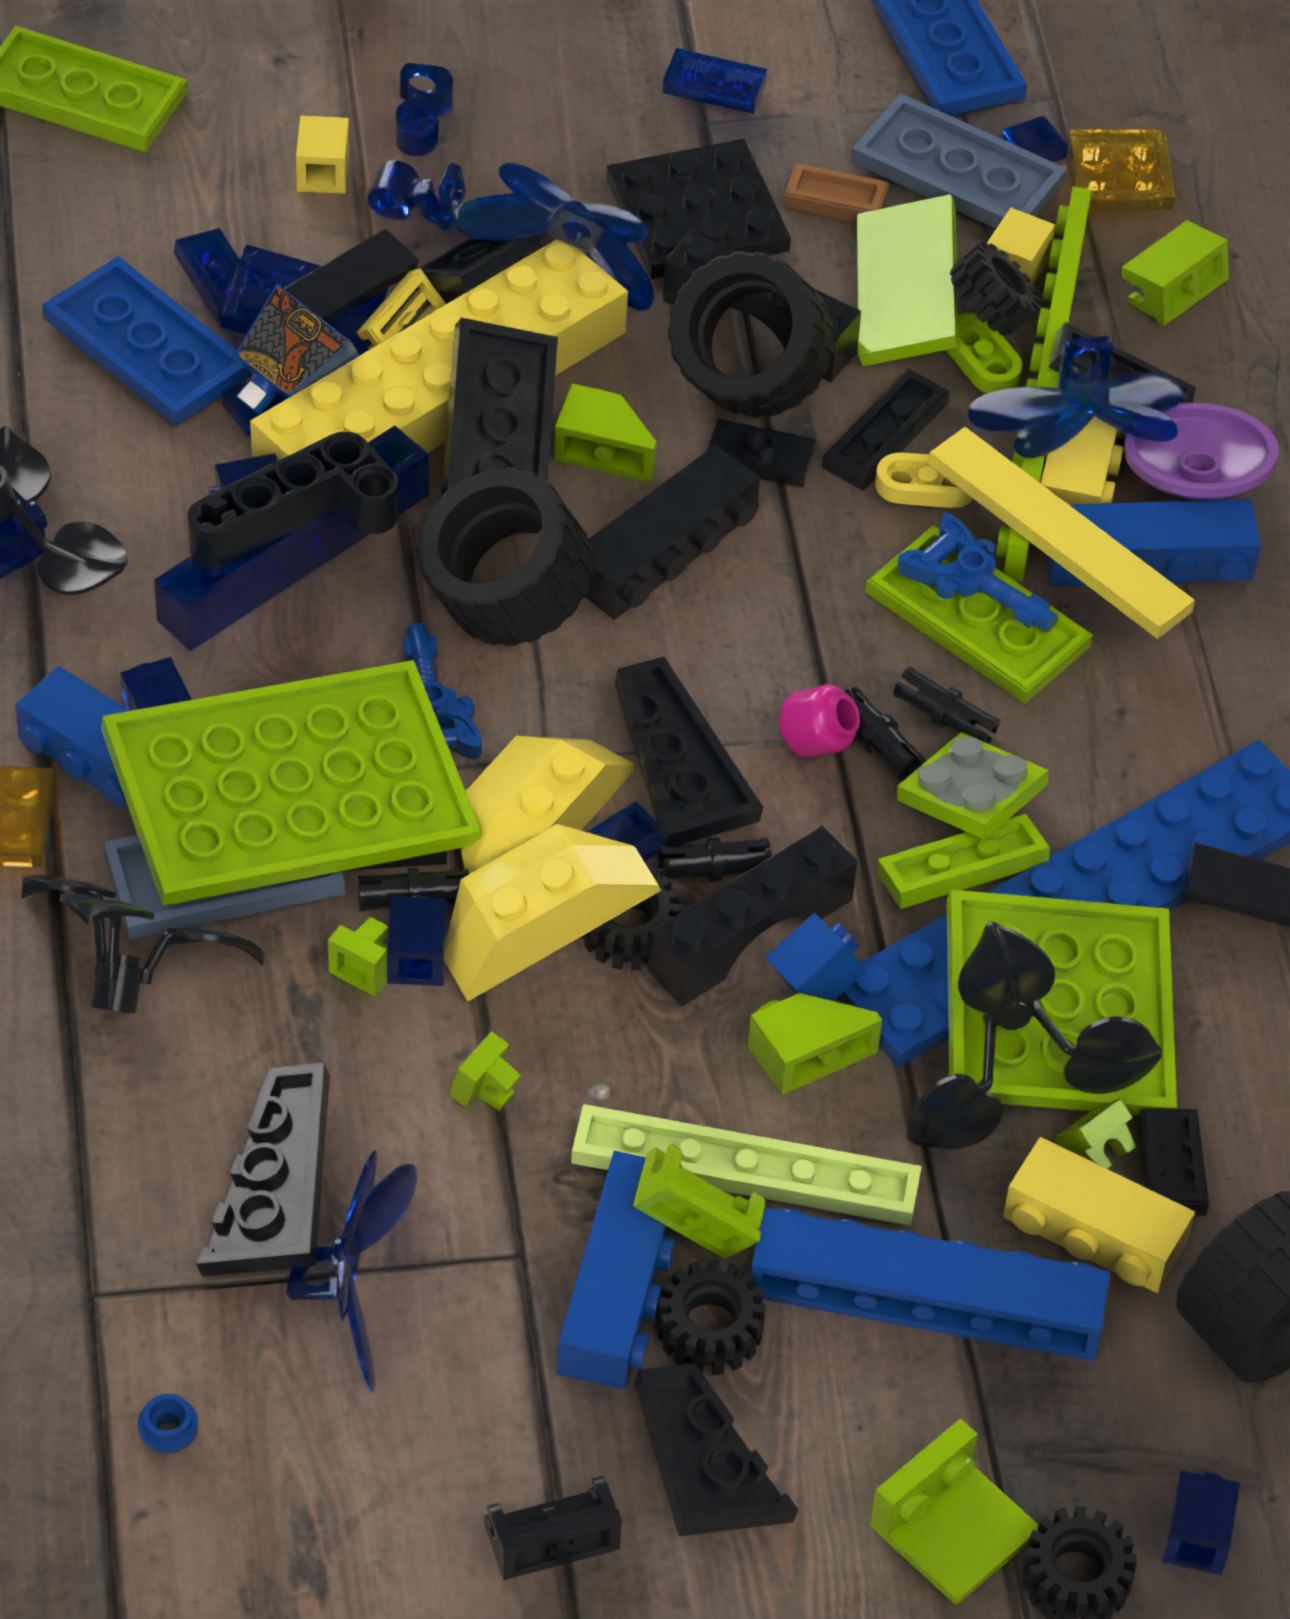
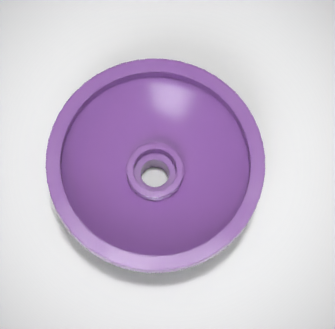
M1207 403L1174 404L1144 414L1128 429L1124 445V454L1128 465L1144 482L1166 494L1190 500H1223L1250 492L1263 484L1273 474L1277 466L1279 452L1275 436L1258 419L1230 407Z

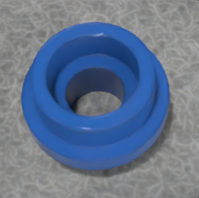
M162 1394L156 1396L140 1412L138 1418L139 1436L143 1443L154 1451L160 1453L178 1452L189 1446L197 1435V1413L190 1403L178 1395ZM165 1423H174L178 1426L173 1430L158 1429Z

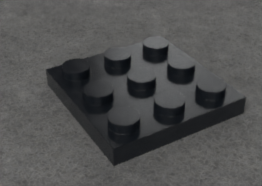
M745 139L607 165L606 180L650 279L664 277L665 259L691 230L737 252H761L774 255L790 251L791 236Z

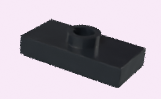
M718 418L707 450L716 444L760 478L804 488L815 453L816 439Z
M1141 1109L1138 1122L1146 1188L1195 1211V1216H1206L1209 1199L1197 1109Z

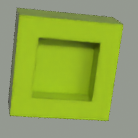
M369 917L355 932L340 925L328 939L329 973L376 997L387 984V955L389 954V946L382 943V941L389 934V926L372 917Z
M491 1031L458 1068L449 1096L465 1108L477 1097L498 1111H501L513 1097L515 1090L512 1088L521 1077L504 1060L510 1044Z
M1121 1099L1106 1103L1087 1112L1054 1137L1059 1146L1106 1169L1112 1165L1104 1153L1105 1143L1111 1146L1117 1157L1127 1154L1136 1148L1126 1124L1133 1117Z

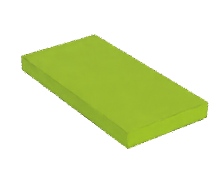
M16 25L0 46V106L142 152L148 151L188 92L187 79Z
M952 194L857 214L858 310L861 311L858 356L863 367L959 347L958 294L955 291L958 287L952 285L950 280L952 278L950 270L957 264L956 205Z
M935 525L931 526L866 581L865 593L1024 704L1087 651L1092 644L1093 634L1051 605L1049 610L1057 614L1058 618L1053 628L1049 632H1045L1035 625L1028 628L1013 618L1014 612L1011 609H1008L982 591L965 597L957 593L952 599H944L937 595L935 586L926 585L901 575L898 567V556L909 550L919 549L923 552L939 537V528ZM954 551L941 565L957 560L959 553ZM995 567V576L1028 597L1033 594Z

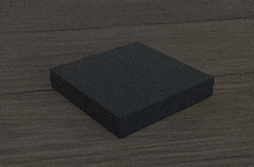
M532 230L477 233L419 268H421L431 284L439 292H468L543 246L537 232Z

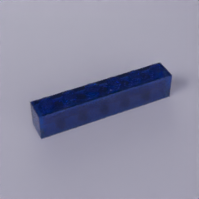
M395 425L368 442L398 477V516L429 496V454ZM337 509L219 568L200 566L190 556L154 579L157 622L188 650L192 651L369 534L356 528L341 510Z

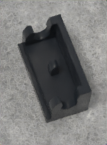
M604 1476L592 1478L593 1487L589 1488V1492L504 1514L499 1503L487 1506L488 1514L484 1515V1524L503 1580L620 1550L622 1518L619 1510L616 1508L609 1485Z

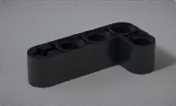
M352 432L331 434L192 504L188 510L187 518L189 554L192 560L200 566L219 568L337 509H340L350 522L362 532L368 534L387 532L398 521V477L391 467L360 435Z

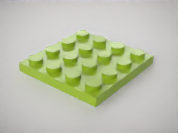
M951 889L947 898L949 1076L965 1074L970 1076L977 1084L983 1076L985 1025L982 1017L985 1013L966 1005L958 990V980L965 962L978 945L986 924L992 921L1024 935L1037 944L1050 957L1055 969V981L1050 992L1039 999L1043 1011L1070 1043L1077 1045L1080 1033L1093 1022L1106 1017L1118 1016L1133 1019L1144 1025L1150 1031L1155 1041L1162 1046L1163 1051L1160 1060L1154 1068L1133 1085L1106 1094L1082 1092L1071 1086L1063 1074V1069L1072 1056L1063 1053L1037 1019L1031 1017L1027 1025L1017 1030H1007L1000 1025L996 1027L993 1085L988 1092L996 1095L1000 1099L1001 1104L1092 1111L1106 1103L1121 1099L1131 1115H1140L1141 1109H1177L1168 908Z

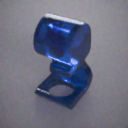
M407 63L400 71V97L407 101L400 104L396 110V145L400 151L407 155L423 156L435 150L438 144L439 117L446 115L453 109V77L449 70L444 67ZM416 76L427 77L434 82L435 87L430 90H420L413 87L409 80Z
M397 160L388 161L382 164L368 194V203L377 214L399 220L407 219L412 209L420 207L423 217L436 224L440 229L447 230L454 224L466 196L462 168L456 163L448 165L438 188L440 197L438 198L435 194L432 180L424 179L423 182H420L418 172L411 165Z

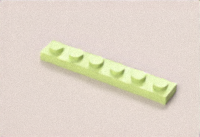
M583 1104L572 1148V1164L608 1170L614 1151L646 1157L647 1152L654 1148H658L666 1153L668 1146L673 1144L682 1151L680 1165L684 1169L724 1192L751 1196L755 1192L767 1200L911 1226L922 1166Z

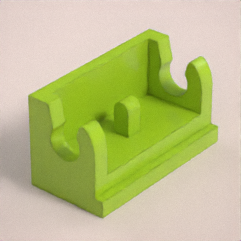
M1186 220L1122 266V278L1131 285L1138 286L1145 296L1143 297L1140 293L1133 292L1127 296V300L1138 310L1156 318L1158 324L1162 326L1167 325L1229 279L1228 240Z
M670 1144L666 1153L658 1148L647 1152L633 1203L634 1208L724 1259L760 1241L762 1232L759 1229L765 1208L764 1197L753 1192L749 1199L747 1210L748 1200L741 1196L733 1197L681 1167L682 1151L680 1148Z

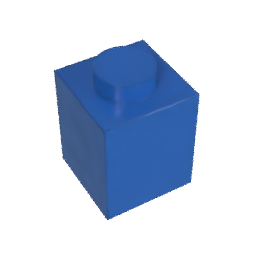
M815 913L807 918L765 957L796 994L803 993L834 1001L857 978L867 971L853 954L860 945L839 922H836L829 928Z

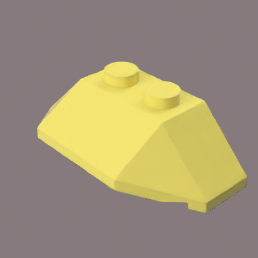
M516 735L466 790L482 833L480 839L472 846L460 848L464 869H468L470 874L556 824L581 831L634 772L635 764L589 739Z
M556 824L461 879L442 958L468 1002L655 895L661 889L635 846Z

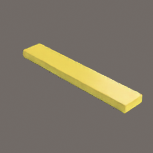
M962 428L930 451L928 464L1155 638H1160L1193 612L1195 600L968 428Z

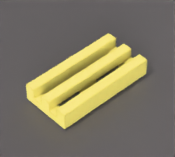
M421 268L412 270L406 274L356 333L362 340L369 339L372 344L368 347L370 350L396 335L404 325L410 322L416 315V311L427 299L431 304L414 323L443 307L446 303ZM419 287L416 293L410 298V300L404 305V307L398 312V314L381 332L380 330L385 326V324L391 319V317L397 312V310L403 305V303L409 298V296L415 291V289Z

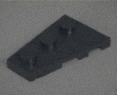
M696 1363L638 1370L634 1384L679 1536L794 1522L798 1508L787 1493L781 1495L766 1474L768 1470L767 1464L757 1450L750 1452L732 1426L734 1417Z

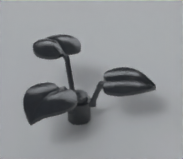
M3 426L0 429V523L7 521L12 514L16 515L38 546L47 551L38 562V573L45 586L60 594L77 595L94 590L123 572L125 566L128 565V557L124 546L111 532L97 524L81 521L67 523L58 529L53 542L47 540L24 511L22 505L29 504L38 499L49 486L51 480L49 464L38 450L22 441L8 427Z
M48 875L26 876L22 878V898L46 891H71L75 894H61L60 902L76 913L87 925L94 922L97 963L91 1007L136 1014L141 983L151 985L153 971L169 946L200 941L218 942L243 950L263 966L265 955L262 949L245 938L210 929L168 928L167 932L161 935L144 968L139 969L140 957L119 954L121 916H134L154 920V913L130 903L103 900L102 896L115 899L116 893L89 882ZM106 917L110 919L108 952L106 950L104 918Z
M989 921L985 926L978 945L965 962L958 980V990L966 1005L985 1013L982 1017L985 1025L982 1079L977 1084L968 1075L954 1074L931 1086L919 1099L908 1119L906 1126L908 1141L927 1147L963 1148L983 1141L995 1131L1000 1124L1003 1107L1000 1099L988 1091L993 1085L995 1038L998 1025L1007 1030H1017L1027 1025L1031 1017H1035L1062 1052L1072 1056L1063 1069L1066 1081L1074 1088L1091 1094L1116 1092L1141 1080L1160 1060L1163 1051L1162 1046L1155 1041L1150 1031L1144 1025L1133 1019L1118 1016L1106 1017L1093 1022L1080 1033L1077 1045L1070 1043L1043 1011L1039 999L1050 992L1055 981V969L1050 957L1037 944L1024 935Z

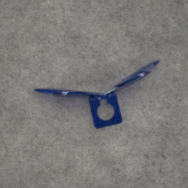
M505 163L501 165L498 173L501 180L513 193L475 198L462 203L454 212L453 224L455 228L471 238L481 240H512L545 233L586 252L588 258L628 291V307L637 311H645L652 306L654 291L651 281L636 256L626 244L646 240L648 230L641 219L628 211L609 205L582 204L580 201L573 200L558 185L537 171L520 164Z
M1099 336L1064 342L1057 381L1058 388L1017 387L989 392L970 404L968 417L973 425L984 430L1002 432L1022 431L1014 442L1015 451L1021 457L1036 458L1045 456L1064 446L1078 435L1094 417L1134 437L1155 442L1173 440L1177 436L1178 428L1175 422L1163 413L1178 407L1183 402L1185 394L1182 387L1174 379L1155 372L1132 373L1108 381L1113 341L1110 336ZM1082 352H1098V360L1088 367V373L1080 374L1078 369L1072 366L1074 359Z
M375 1150L369 1155L360 1175L348 1211L343 1234L336 1237L334 1247H317L316 1263L321 1261L333 1263L336 1276H332L329 1281L321 1285H310L304 1281L305 1273L310 1266L291 1268L287 1286V1294L292 1300L337 1299L340 1320L344 1321L346 1314L348 1316L358 1363L365 1383L371 1392L375 1390V1371L367 1326L355 1284L360 1254L378 1242L399 1221L408 1208L417 1185L416 1167L413 1164L406 1163L394 1169L374 1187L378 1153Z

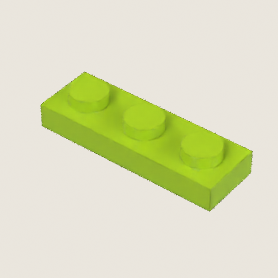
M1027 814L1008 819L986 840L964 832L879 858L878 876L899 908L903 909L948 895L951 889H968L1023 872L1034 865L1047 862L1050 858V847Z

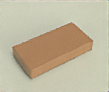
M795 163L784 195L783 208L857 223V214L884 208L889 182Z

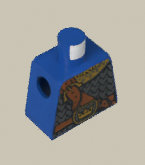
M277 285L237 351V358L253 376L236 397L259 416L278 394L286 400L357 358L360 354L349 339Z

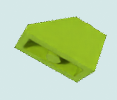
M572 383L555 425L554 461L652 483L655 476L657 442L623 396Z
M798 993L782 1001L773 1000L767 1002L751 1014L748 1048L782 1096L878 1053L883 1020L875 1011Z

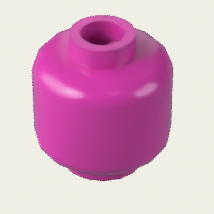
M825 684L791 693L783 702L778 727L782 739L796 755L812 759L846 750L854 741L860 725V714L855 701L840 687Z

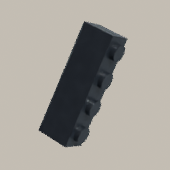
M716 444L588 539L594 554L592 557L594 572L585 598L614 620L631 607L636 608L640 606L658 586L666 580L671 581L677 578L687 564L703 552L709 553L714 550L724 536L737 526H745L754 518L759 508L760 477Z

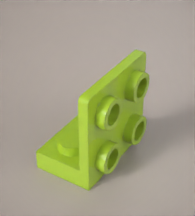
M961 1418L875 1490L870 1521L871 1528L954 1604L961 1603L1027 1546L1033 1529L1036 1531L1038 1529V1523L975 1467L976 1462L973 1458L978 1433Z

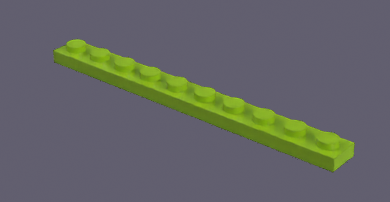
M1074 186L1072 187L1069 206L1059 205L1055 234L1064 235L1063 240L1053 238L1049 268L1058 270L1057 274L1047 273L1042 302L1051 303V308L1041 307L1036 337L1045 338L1044 344L1034 343L1029 371L1037 373L1038 380L1027 379L1023 408L1032 409L1031 416L1021 414L1016 441L1017 445L1025 446V451H1014L1012 461L1039 483L1041 482L1060 375L1059 372L1048 366L1057 331L1065 322L1069 323L1092 189ZM1001 526L996 556L1005 558L1004 574L1014 581L1023 582L1030 542L1011 527Z

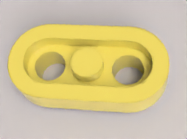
M892 453L882 458L878 463L875 487L879 495L889 502L906 505L959 508L968 505L974 500L928 464L929 454Z

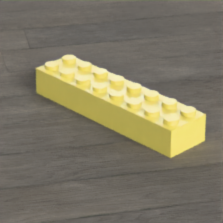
M561 236L250 420L252 463L257 468L262 469L331 434L352 432L364 438L391 469L397 473L445 443L455 324L461 317L558 337L556 376L626 333L628 291L564 236Z

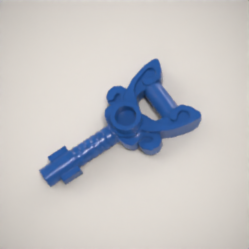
M948 512L944 513L941 519L939 537L923 552L919 549L909 550L898 556V567L901 575L926 585L935 586L937 595L944 599H952L957 593L965 597L982 591L1008 609H1011L1014 612L1013 618L1028 628L1035 625L1045 632H1049L1053 628L1058 618L1057 614L1049 610L1050 603L1034 593L1028 597L995 576V545L986 539L975 541L969 529L958 518ZM954 551L959 553L957 560L941 565Z
M423 623L409 625L406 629L407 638H403L405 661L414 660L438 723L440 727H445L441 730L448 748H457L459 755L469 759L479 758L482 754V740L478 729L472 721L475 715L473 700L467 696L456 698L455 691L445 688L444 685L437 682L433 658H438L435 635L428 636L427 626Z

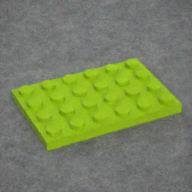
M414 660L102 717L101 731L162 906L472 846L481 837L482 831Z

